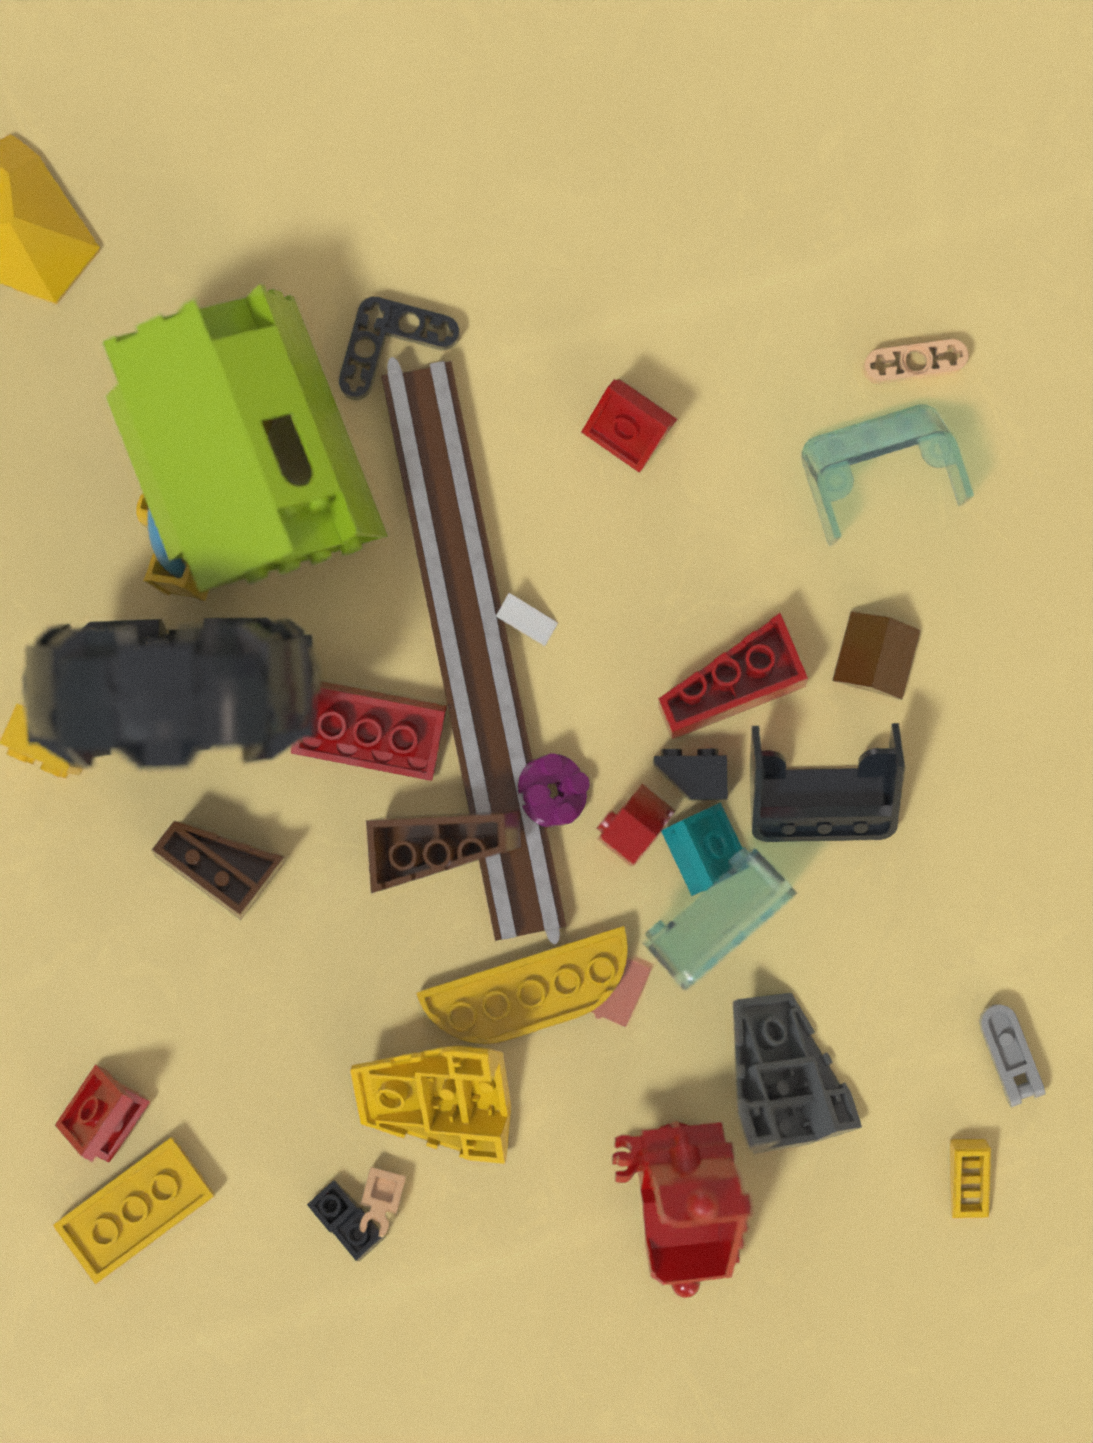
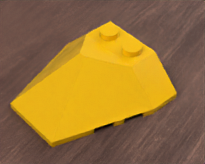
M9 134L0 140V284L57 305L101 248L40 156L15 136Z
M450 1046L351 1066L350 1073L360 1124L401 1138H405L406 1134L427 1140L426 1146L434 1149L442 1145L460 1151L459 1157L469 1161L505 1164L508 1149L511 1101L503 1052L483 1048Z

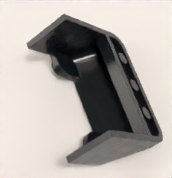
M891 723L889 748H872L859 757L857 768L786 770V760L781 753L772 750H761L759 726H752L750 805L753 836L763 842L883 840L891 837L898 827L905 770L899 723Z

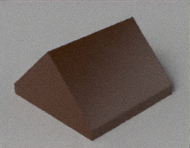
M851 611L832 681L902 700L921 630L891 617Z

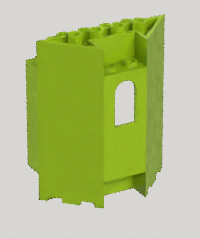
M259 284L246 298L198 308L196 300L193 299L182 304V307L173 315L163 316L160 314L135 326L137 332L113 336L102 341L118 382L106 395L114 420L169 561L183 558L185 563L189 564L199 593L246 579L247 584H252L269 576L267 572L278 569L279 574L289 573L301 567V562L310 560L311 565L319 564L332 558L331 553L341 551L343 556L361 550L363 548L362 544L388 537L294 296L288 295L284 297L281 291L273 288L267 292L265 285ZM291 414L312 468V478L307 485L294 486L284 479L261 421Z

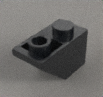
M661 749V756L653 757V766L689 801L728 799L727 755H719V749H697V756H682V749Z

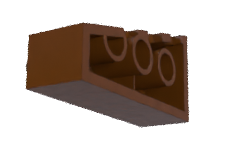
M519 811L395 816L366 820L371 893L396 887L521 847Z

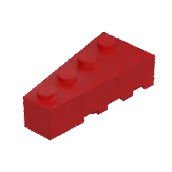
M781 613L771 618L768 623L758 630H754L744 637L741 642L730 650L723 652L713 659L710 664L699 672H695L658 698V708L672 740L806 687L808 681L807 674Z

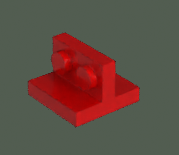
M618 378V380L613 379L608 385L581 433L640 473L658 445L672 429L677 418Z
M95 1064L55 1126L81 1157L93 1162L95 1157H98L110 1163L150 1101L144 1095L117 1082L107 1070Z

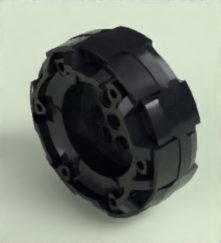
M203 618L202 626H185L179 629H169V634H167V629L162 619L88 622L83 628H71V624H55L54 626H48L34 639V644L25 645L22 699L26 717L28 744H38L70 765L94 767V757L111 755V751H117L137 769L189 768L202 750L241 747V762L247 764L275 759L303 738H312L318 735V693L321 692L320 672L313 650L312 635L304 634V630L290 619L271 621L269 618Z

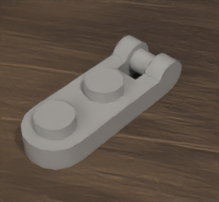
M1000 1004L988 1006L980 1015L979 1025L1010 1107L1022 1104L1021 1100L1027 1097L1034 1096V1098L1045 1095V1088L1017 1016L1007 1006ZM1025 1073L1027 1082L1016 1086L1013 1077Z

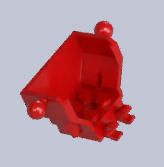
M675 1121L665 1124L658 1129L641 1130V1136L619 1135L615 1137L614 1148L624 1147L630 1151L629 1153L618 1151L612 1154V1165L627 1167L624 1171H615V1182L626 1183L638 1172L643 1209L645 1247L650 1277L663 1286L671 1285L674 1293L682 1298L694 1296L699 1291L700 1281L732 1278L735 1264L740 1263L739 1249L744 1248L743 1233L748 1232L747 1217L752 1216V1204L750 1195L748 1193L743 1194L741 1179L734 1165L732 1142H726L722 1122L687 1125Z

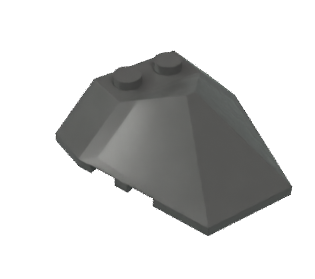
M792 993L743 998L733 1001L738 1114L748 1147L754 1154L809 1145L862 1128L851 1091L845 1082L840 1084L829 1066L833 1061L827 1052L822 1054L811 1036L815 1031Z

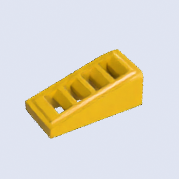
M985 1139L950 1140L952 1218H989L991 1147ZM962 1156H978V1158H962ZM979 1168V1173H962V1169ZM961 1184H979V1188H961ZM961 1198H979L980 1203L961 1204Z

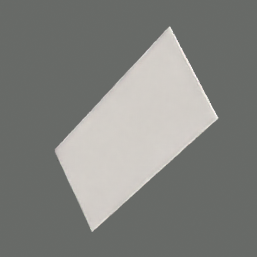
M508 593L496 615L499 619L544 646L558 624Z

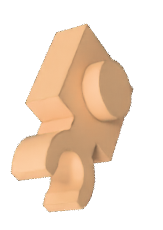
M373 1167L370 1168L360 1205L370 1207V1211L360 1221V1232H365L367 1223L370 1220H376L380 1224L378 1236L383 1237L386 1234L388 1220L385 1213H397L406 1176Z

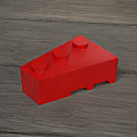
M641 784L618 814L611 810L596 829L601 832V835L597 840L630 867L634 866L665 827L664 825L667 824L676 810L644 784Z

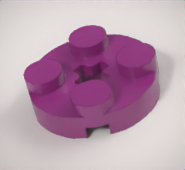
M555 753L546 754L528 762L518 780V793L523 794V800L526 805H522L526 815L532 821L544 827L563 826L574 822L585 807L587 791L590 787L588 776L581 772L571 759ZM548 784H555L557 787L558 795L553 799L550 797L551 790L547 788Z

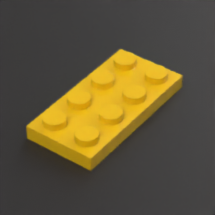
M172 1136L52 1226L96 1285L212 1199L215 1193Z

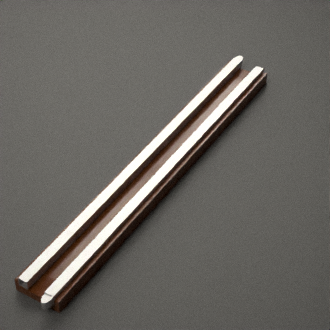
M391 357L387 364L388 374L381 375L469 813L519 811L521 847L479 860L495 941L546 931L549 941L556 944L560 936L559 928L567 926L547 828L538 825L526 815L522 805H526L523 800V794L518 793L519 776L525 765L533 759L505 622L496 617L501 608V602L452 362L441 361L431 363L428 368L402 373L398 361Z

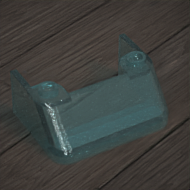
M927 404L915 405L812 437L805 443L801 451V461L828 546L836 544L842 537L831 502L843 499L851 492L854 484L850 468L852 464L918 444L922 458L928 465L934 468L946 467L958 506L966 504L974 496L957 441L935 408Z
M743 847L728 860L732 867L694 902L667 924L659 920L644 933L647 939L642 944L684 991L697 982L797 894L788 881L756 848L747 850Z

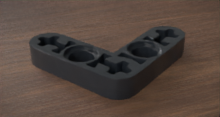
M380 297L366 298L358 308L340 372L339 385L342 393L352 400L363 399L370 393L386 336L438 350H449L458 343L460 338L457 322L447 315ZM374 306H379L381 314L384 315L383 318L375 320L373 327L374 332H380L379 336L369 331H359L361 326L368 330L370 319L365 312L366 310L372 311ZM412 314L419 319L417 330L412 333H406L399 328V321L404 315ZM425 319H431L429 323L431 328L441 329L443 324L449 325V332L453 333V336H446L443 342L439 341L437 333L427 330L428 337H421L425 331ZM363 339H369L375 344L374 353L367 358H362L355 353L356 344ZM352 360L361 366H371L369 371L362 367L360 378L365 385L364 387L358 386L356 392L351 391L350 385L346 382L347 378L353 379L357 370L356 365H350Z

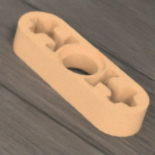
M956 339L876 349L865 359L863 372L865 377L874 384L951 375L959 372L968 361V350L961 341ZM948 348H952L953 354L960 355V358L955 361L954 366L950 365L949 360H939L935 363L937 369H932L933 357L930 350H935L934 357L945 355ZM912 352H918L923 355L926 362L924 369L920 371L910 370L906 365V356ZM894 355H900L898 366L901 374H896L897 366L886 368L884 375H879L878 370L871 369L877 358H881L882 363L888 364L894 363L896 360Z

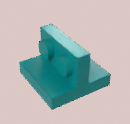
M721 802L661 831L691 896L716 887L752 868Z

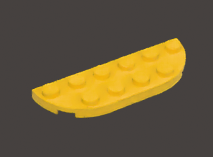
M622 926L417 992L416 995L427 1016L440 1029L463 1041L477 1044H492L536 1032L584 1016L598 1008L610 997L619 984L626 966L628 945L625 928Z

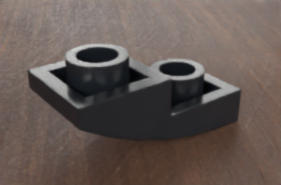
M333 1180L307 1204L325 1228L337 1237L351 1256L358 1262L386 1238L385 1235L383 1237L378 1236L380 1229L372 1220L367 1223L365 1232H360V1221L366 1213L336 1180Z

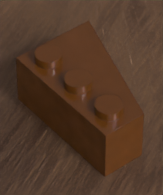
M175 820L152 848L154 857L240 920H242L285 863V856L276 853L272 854L242 842L229 840Z

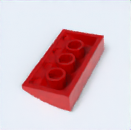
M320 681L321 692L318 693V735L300 740L291 747V754L433 781L447 705Z

